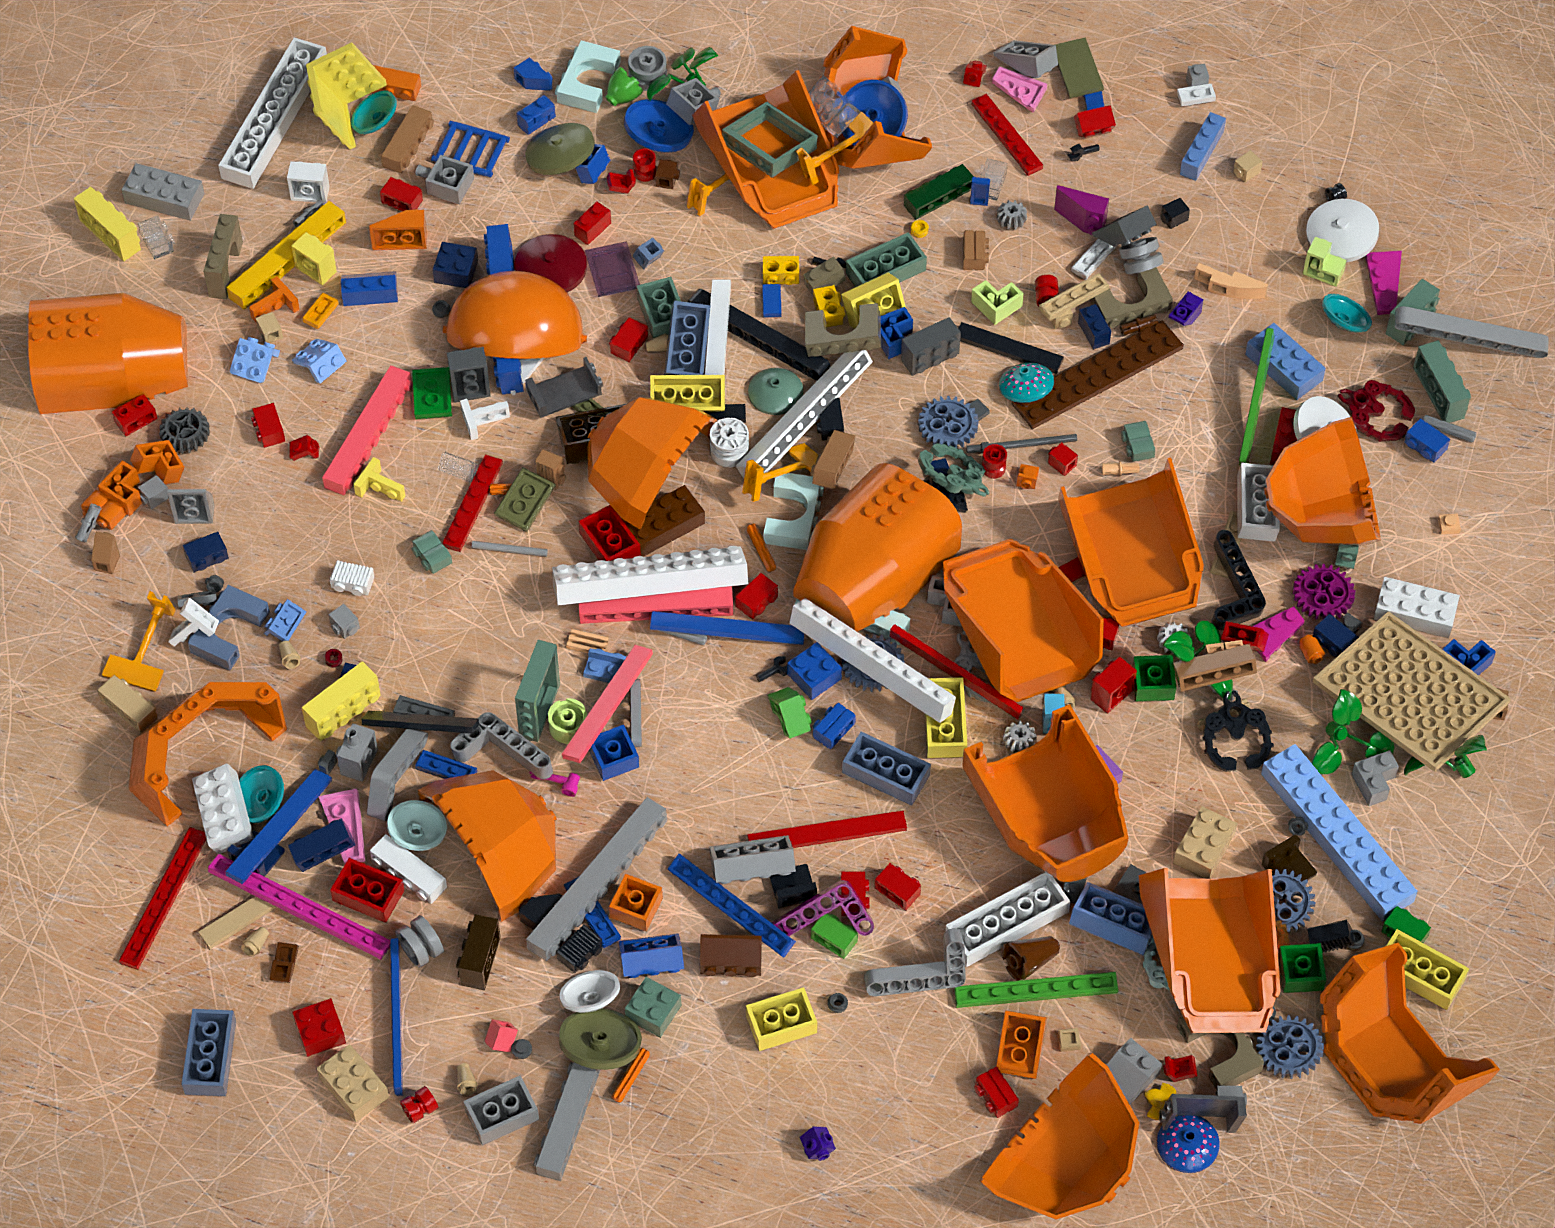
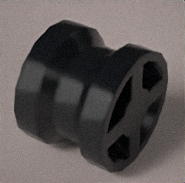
M1341 183L1325 189L1328 201L1347 198L1346 189Z

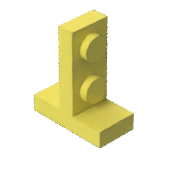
M373 457L354 483L355 495L362 498L368 488L371 487L376 492L380 491L389 498L402 502L405 498L404 486L380 475V460Z

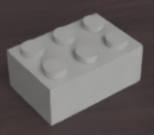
M521 1075L464 1100L465 1112L482 1145L539 1120L538 1109Z

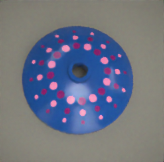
M1177 1115L1167 1130H1163V1126H1161L1158 1132L1157 1149L1159 1155L1168 1166L1179 1172L1196 1173L1203 1171L1212 1165L1219 1152L1220 1141L1217 1131L1209 1121L1200 1116ZM1191 1135L1193 1139L1189 1140L1186 1136Z

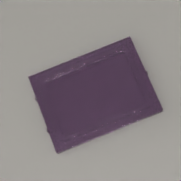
M627 241L585 250L598 297L635 290L637 285H640Z

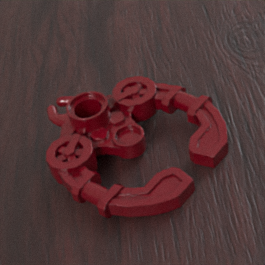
M1369 380L1363 388L1356 391L1341 389L1339 391L1341 394H1338V398L1349 406L1356 429L1360 430L1367 437L1372 436L1378 439L1379 442L1397 441L1405 437L1409 427L1399 422L1396 424L1393 431L1383 430L1382 433L1373 429L1374 425L1368 423L1369 415L1379 417L1385 410L1384 405L1376 400L1381 394L1386 397L1388 394L1396 397L1395 401L1402 405L1401 418L1411 421L1416 412L1415 407L1403 390L1400 389L1399 391L1392 388L1390 384ZM1347 393L1349 398H1344L1342 394Z

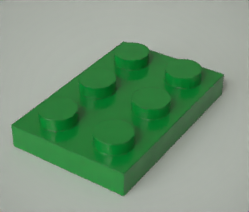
M449 367L412 370L415 419L452 416Z

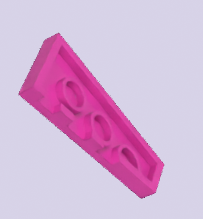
M1402 251L1370 252L1365 256L1377 315L1390 314L1397 306Z

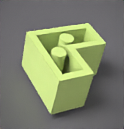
M1315 237L1307 252L1303 274L1337 287L1344 273L1347 260L1331 255L1332 243Z
M985 280L972 289L971 303L996 325L1022 307L1024 293L1012 282L997 291Z

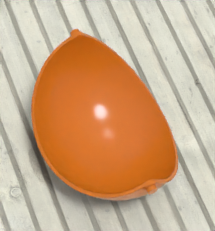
M523 271L498 272L470 284L455 300L449 313L447 326H443V333H446V339L452 346L461 350L484 347L485 356L515 359L556 357L578 350L583 342H587V335L583 333L579 309L571 296L553 281L543 276Z

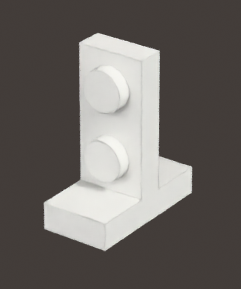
M467 399L460 401L461 412L471 440L478 439L477 426L510 417L507 401L497 402L486 407H478L474 410L470 409Z
M188 598L180 612L186 620L173 629L168 642L175 646L180 641L184 642L190 633H195L198 629L210 637L215 633L219 620L191 598Z

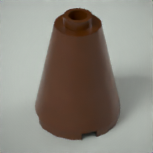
M1052 936L1009 941L1002 947V958L1007 960L1008 966L1005 967L1011 977L1017 981L1025 980L1059 954L1060 944Z

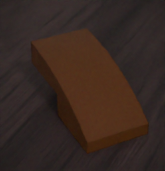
M278 942L275 960L272 962L270 981L290 983L299 949L297 944Z

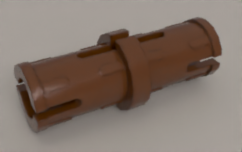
M1152 314L1145 318H1136L1133 322L1120 325V330L1128 328V330L1121 333L1123 336L1157 325L1158 320L1150 322V320L1157 317L1155 314Z

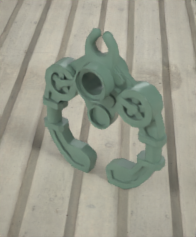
M937 443L931 447L930 451L932 453L927 450L920 452L918 463L923 473L933 478L935 483L944 486L947 491L951 493H959L960 491L966 494L976 493L983 497L990 494L988 488L981 480L985 469L973 457L966 455L962 449ZM934 455L937 457L950 455L955 459L959 458L962 460L963 465L967 468L963 470L959 466L952 464L947 471L948 476H945L943 473L938 474L934 471V467L930 463Z

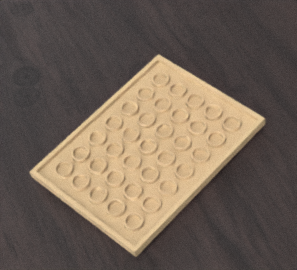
M1389 611L1313 678L1315 685L1336 700L1340 689L1354 694L1362 705L1360 718L1434 772L1448 761L1466 740L1476 735L1510 703L1511 699Z

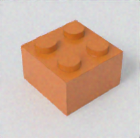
M625 874L609 905L610 918L647 932L663 899L662 887Z

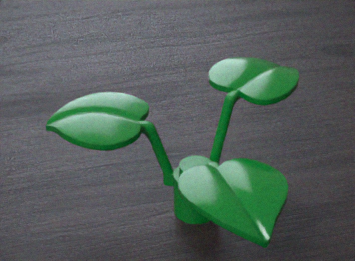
M690 47L672 62L671 68L676 70L683 65L689 73L686 77L687 81L697 78L706 86V83L698 73L697 67L717 57L718 54L711 47H707L694 57V61L688 67L686 62L691 60L695 54V50ZM663 74L649 85L647 97L651 101L653 96L667 86L671 79L681 84L685 82L671 74L666 76Z
M1200 621L1195 626V635L1203 645L1195 653L1191 637L1182 631H1177L1170 635L1164 642L1163 647L1170 650L1180 659L1179 661L1189 662L1194 657H1197L1205 649L1206 645L1221 643V635L1212 623ZM1231 679L1211 684V687L1222 698L1226 691H1229V700L1233 689V681Z
M1340 689L1339 696L1332 709L1334 721L1329 722L1326 726V734L1330 736L1329 739L1333 743L1326 742L1322 744L1312 760V765L1320 774H1331L1339 768L1342 755L1337 751L1339 746L1336 740L1341 741L1346 737L1368 746L1365 751L1366 758L1387 751H1391L1392 754L1394 752V742L1379 731L1372 734L1369 743L1347 732L1344 726L1349 725L1350 721H1356L1360 718L1362 705L1354 694L1344 689Z
M1476 735L1466 740L1454 752L1457 756L1454 759V765L1449 761H1446L1445 764L1450 766L1453 771L1458 770L1462 778H1467L1474 774L1476 769L1467 757V754L1487 751L1484 736ZM1412 756L1405 765L1404 775L1406 776L1409 772L1425 765Z

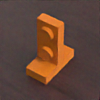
M278 276L271 279L274 292L249 307L251 318L255 322L257 317L278 310L285 304L293 313L300 310L297 297Z

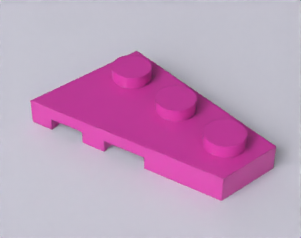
M1294 606L1253 626L1262 628L1269 634L1265 651H1258L1265 662L1287 639H1290L1304 625L1305 620Z

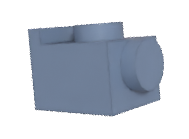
M651 238L636 249L633 258L645 269L648 265L659 259L664 250L660 243Z

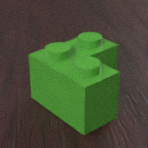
M790 687L767 695L773 713L779 717L785 736L791 739L811 731L809 724L812 722L809 714L805 712L804 706H806L803 695L798 694L797 691Z

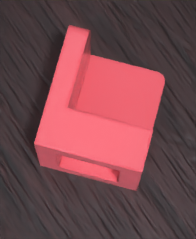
M492 1019L485 1043L492 1050L510 1052L518 1029L510 1022Z

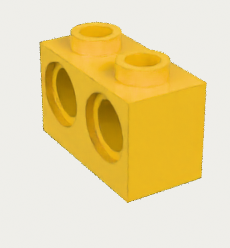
M763 256V284H799V256Z
M835 285L813 289L814 305L816 311H824L826 328L843 325V317L846 316L844 306L840 305L841 295L840 292H836Z

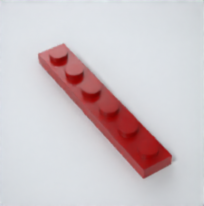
M987 93L972 100L974 109L1027 176L1043 169L1042 162Z
M485 454L442 544L446 548L461 552L490 492V484L494 483L503 465L502 459Z

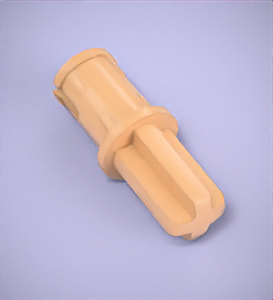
M1121 461L1110 464L1102 463V475L1122 476V474L1139 473L1140 471L1139 463L1122 464Z

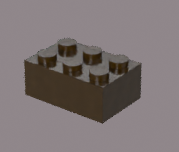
M475 914L473 921H469L467 928L469 935L467 939L463 940L462 957H458L456 968L459 969L458 978H460L461 986L485 991L501 934L498 919Z

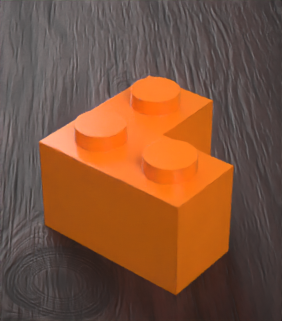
M169 440L135 445L130 459L138 474L155 471L164 484L179 482L184 470V465Z
M122 460L98 485V489L109 498L120 503L129 516L142 504L140 493L134 488L140 482L137 469Z

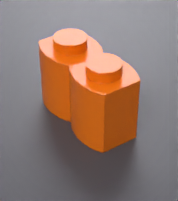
M95 490L81 504L84 516L87 514L91 503L102 508L96 521L103 529L112 530L126 516L125 508L120 503L98 490Z

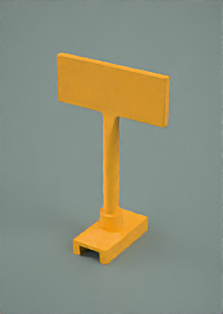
M863 112L844 122L855 135L821 155L811 158L803 148L796 151L805 178L809 177L812 185L819 182L815 168L820 166L821 162L860 140L871 127L873 122Z
M725 173L708 186L696 178L691 180L687 208L694 207L698 210V216L705 213L707 197L710 195V192L729 180L727 174Z
M805 443L793 446L787 453L798 462L766 473L763 472L764 469L753 459L746 461L742 493H749L752 495L751 501H758L763 483L769 479L802 468H806L811 472L812 466L816 465L818 454Z
M149 591L147 599L153 607L151 612L152 618L135 659L132 661L110 654L102 676L111 678L115 675L119 679H124L130 685L156 692L164 670L142 664V660L159 619L162 618L163 614L173 617L176 609L168 596L164 595L162 600H159L153 592Z

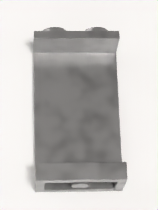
M587 357L583 358V367L539 384H535L532 377L525 380L526 391L540 418L602 395L601 387H603V382L600 376H596L595 366L592 362L589 363Z
M1171 1094L1169 1099L1165 1101L1162 1110L1159 1111V1121L1162 1122L1163 1130H1167L1176 1115L1226 1117L1227 1133H1236L1247 1117L1245 1097Z

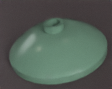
M768 368L760 371L752 378L748 387V396L752 405L759 411L770 415L786 414L803 396V385L799 377L787 369Z

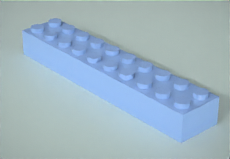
M1296 744L1263 763L1261 775L1296 817H1302L1307 822V831L1382 922L1390 916L1396 906L1405 908L1415 901L1417 895L1415 887Z

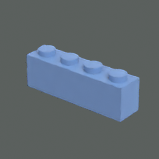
M1212 112L1209 113L1182 160L1180 175L1194 181L1197 180L1224 133L1225 117Z

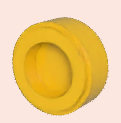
M916 220L911 224V234L914 237L923 238L928 234L929 226L927 222Z

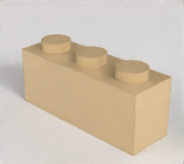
M114 675L97 690L100 700L140 733L158 718L156 706L151 701L144 700L138 690L135 689L133 691L122 678L119 679Z

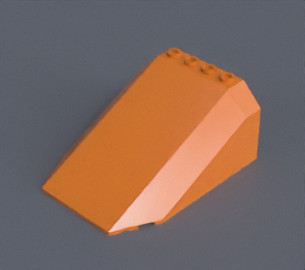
M799 70L795 71L782 85L764 94L712 111L709 102L705 101L692 114L700 135L744 202L773 229L837 207L839 166L835 156H831L815 168L819 182L814 185L811 184L809 177H804L799 161L772 178L729 149L723 139L722 129L765 102H768L818 136L817 149L809 154L811 158L831 149ZM767 120L741 135L775 159L800 144Z
M1171 457L1167 458L1164 470L1146 479L1079 497H1067L1065 487L1060 488L1058 501L1092 596L1121 627L1192 609L1197 606L1204 564Z
M1008 539L943 561L944 592L990 682L1000 694L1015 702L1023 701L1086 678L1102 659L1103 617L1045 553H1036L1031 551L1029 546L1020 544L1013 539Z
M1168 868L1139 875L1140 897L1168 986L1191 1033H1265L1269 1025V1018L1274 1011L1272 1009L1281 991L1272 869L1242 877L1221 879L1168 878Z

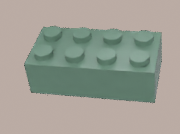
M908 232L846 260V275L855 287L888 272L898 278L900 283L926 271L927 257Z
M1439 340L1418 346L1413 369L1440 418L1448 423L1465 419L1471 394L1463 385L1462 377L1457 374L1453 361L1449 360L1445 347L1441 345Z

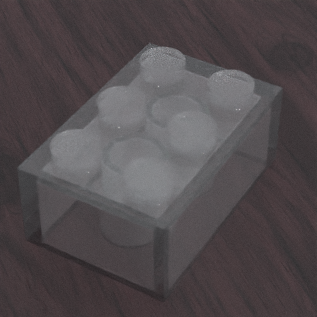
M824 75L808 92L821 125L836 138L861 112L841 89Z

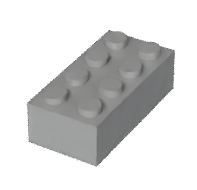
M136 163L122 188V194L126 204L191 221L204 196L202 180Z
M788 835L709 846L711 865L716 883L727 884L732 880L748 881L753 877L768 878L775 874L789 875L791 872H796L794 850Z

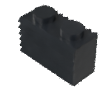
M1347 919L1307 929L1310 944L1321 943L1322 953L1334 951L1335 949L1338 950L1339 948L1342 949L1343 947L1350 948V946L1354 947L1355 945L1353 930Z
M582 925L557 950V959L573 971V973H576L579 969L583 970L588 965V960L593 955L595 957L598 956L602 951V938L586 925Z

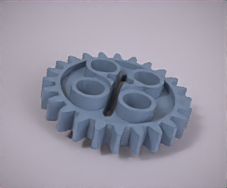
M940 396V401L933 399V404L927 402V408L922 407V413H919L918 419L919 432H922V438L927 437V443L933 441V445L940 443L946 444L948 447L953 446L957 448L959 444L961 447H964V441L970 443V438L974 439L975 433L978 431V414H974L975 408H970V403L964 405V399L958 402L956 396L953 400L950 399V396H947L946 400Z
M868 634L865 635L867 639L905 663L903 661L904 654H901V648H897L896 642L890 644L891 638L883 640V635L880 638H876V634H873L872 638H869ZM842 659V670L845 671V678L850 677L849 683L856 681V688L863 685V691L867 687H870L871 692H873L874 687H877L879 692L881 691L882 684Z
M1276 869L1275 875L1272 876L1273 895L1275 896V922L1279 934H1282L1283 929H1286V932L1290 934V928L1297 932V925L1304 928L1305 923L1303 920L1310 921L1308 914H1314V910L1310 908L1315 907L1316 902L1310 901L1315 898V894H1309L1312 891V886L1306 887L1308 880L1301 882V874L1294 877L1293 870L1290 875H1287L1286 869L1283 870L1282 874H1279V871ZM1281 884L1285 887V890L1278 892L1274 887ZM1298 895L1302 898V901L1294 903L1291 898ZM1286 899V903L1279 904V900ZM1286 911L1290 913L1291 917L1283 919L1280 917V914Z
M1290 1015L1287 1016V1020H1283L1279 1016V1022L1272 1019V1026L1268 1025L1266 1032L1260 1033L1261 1037H1257L1256 1051H1259L1258 1053L1262 1056L1264 1065L1267 1064V1071L1274 1069V1076L1279 1072L1282 1078L1289 1074L1290 1079H1293L1294 1074L1301 1078V1072L1309 1075V1068L1315 1070V1064H1320V1057H1323L1324 1043H1321L1322 1036H1318L1319 1029L1313 1030V1023L1306 1025V1019L1299 1022L1298 1016L1294 1020H1291ZM1294 1034H1299V1035H1301V1036H1300V1037H1294V1036H1292V1035H1294ZM1279 1039L1281 1042H1274L1273 1040ZM1299 1052H1306L1308 1054L1301 1055ZM1280 1057H1286V1058H1288V1059H1286V1060H1280L1279 1058H1280Z

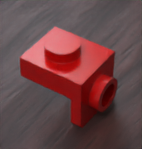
M970 61L965 69L963 83L980 87L987 65H984L981 61Z
M629 169L625 175L609 172L606 176L609 191L628 194L636 184V178L632 169Z
M309 435L289 442L290 458L294 461L307 455L312 456L314 459L319 458V443Z
M1193 1055L1172 1059L1169 1056L1165 1057L1163 1070L1165 1075L1173 1082L1197 1077L1195 1057Z

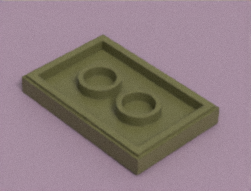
M522 467L494 512V515L528 532L556 486L549 480Z

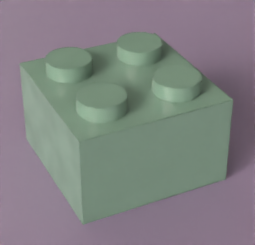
M645 977L625 1007V1016L634 1021L637 1026L661 1038L682 1006L681 995Z

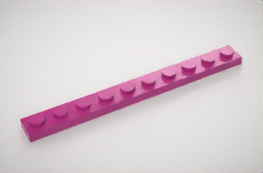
M218 854L208 866L209 873L380 960L390 948L389 939L256 872H253L243 884L227 877L226 870L234 861L221 854Z

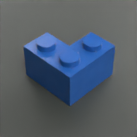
M905 307L881 316V348L888 359L901 354L903 336L913 333V319Z
M1455 639L1442 649L1477 675H1480L1493 663L1496 651L1483 640H1480L1469 651Z

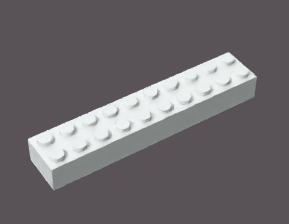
M293 38L218 165L221 179L254 189L311 91L307 83L309 78L306 64L326 55V47Z
M729 546L728 548L721 549L710 548L703 551L692 550L685 553L673 552L667 555L654 554L649 557L636 556L630 559L617 558L612 561L599 560L594 563L580 562L576 565L562 564L552 567L553 588L558 605L748 584L747 562L741 546Z

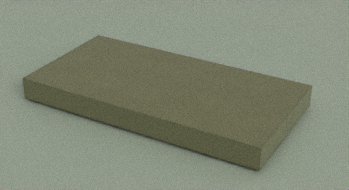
M1086 37L1055 44L1058 67L1069 98L1104 90Z

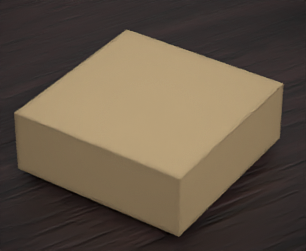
M1078 1028L1058 1030L1060 1052L1081 1050Z

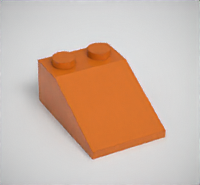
M405 210L369 225L373 250L427 249V228L424 210Z
M1005 1010L996 1065L1001 1073L1037 1078L1048 1017Z

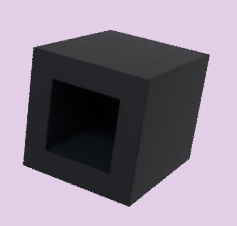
M1178 198L1162 206L1160 217L1162 222L1172 229L1189 220L1190 209L1181 198Z

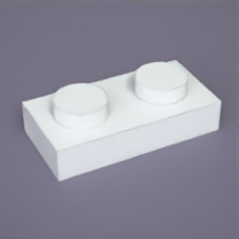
M1212 84L1177 89L1181 107L1213 102L1216 99Z

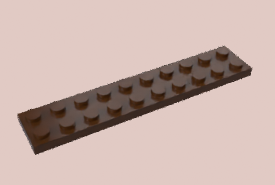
M1161 320L1157 325L1150 326L1055 376L1054 386L1045 397L1025 403L1012 401L1011 404L1033 430L1183 349L1184 344L1167 324Z

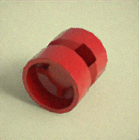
M642 148L633 154V172L637 180L648 182L655 178L656 156L650 149Z
M1041 275L1036 278L1035 292L1038 307L1040 304L1059 295L1058 279L1055 276Z
M992 444L983 451L982 466L985 469L984 475L988 478H1000L1006 471L1007 451L1003 446Z
M426 1086L417 1090L415 1096L409 1095L400 1101L404 1113L413 1124L424 1118L425 1113L429 1115L439 1109L434 1096Z

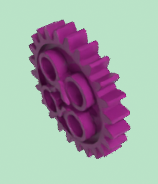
M1315 564L1314 569L1308 566L1307 571L1302 570L1301 575H1297L1296 581H1294L1293 600L1298 601L1297 607L1303 606L1302 613L1309 611L1308 617L1315 614V619L1317 620L1319 616H1322L1324 619L1331 614L1333 617L1336 615L1340 618L1341 613L1346 614L1347 610L1351 609L1352 603H1354L1356 590H1353L1354 583H1350L1351 577L1345 578L1346 572L1340 574V568L1338 567L1336 570H1333L1332 565L1326 568L1325 564H1322V567L1319 568Z

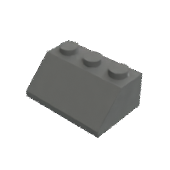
M1147 205L1092 232V235L1113 247L1119 244L1123 247L1151 232V228L1157 224Z

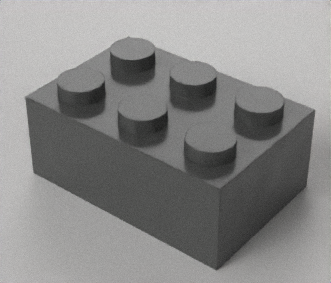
M948 317L903 338L901 347L902 363L913 376L924 372L932 366H937L949 358L956 357L960 351V330L951 318Z
M473 347L471 349L448 352L447 359L454 403L464 399L474 400L491 397L484 347Z

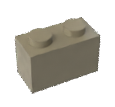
M834 256L803 274L806 287L812 295L813 289L832 285L836 287L846 281L844 270Z

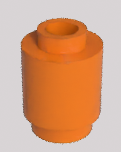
M1306 635L1300 639L1299 648L1308 663H1320L1325 656V652L1318 640L1312 635Z

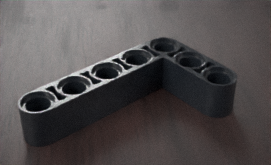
M1221 530L1217 533L1213 546L1240 600L1223 605L1215 610L1211 623L1218 630H1224L1226 621L1241 624L1261 616L1266 605V600L1233 534L1228 530ZM1244 588H1249L1251 591L1248 592ZM1252 604H1257L1260 608H1255ZM1235 610H1239L1243 614H1238L1235 612ZM1218 617H1223L1225 620H1220Z

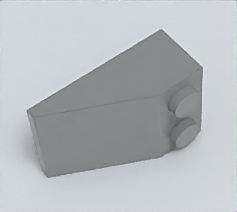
M1013 40L993 52L995 57L1021 74L1031 76V78H1040L1042 74L1051 71L1052 68L1058 65L1056 45Z
M167 489L175 524H213L214 500L209 491L206 489Z
M1130 1038L1116 1052L1107 1066L1130 1105L1159 1076L1162 1063Z

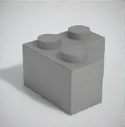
M932 575L927 603L944 606L942 623L961 627V623L944 592V577Z
M1391 751L1354 763L1352 776L1368 806L1387 800L1390 788L1386 781L1396 778L1399 768Z

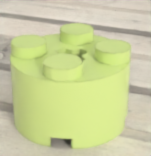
M568 698L561 702L559 700L550 707L548 711L549 731L551 736L558 742L569 744L587 717L585 707L580 701Z

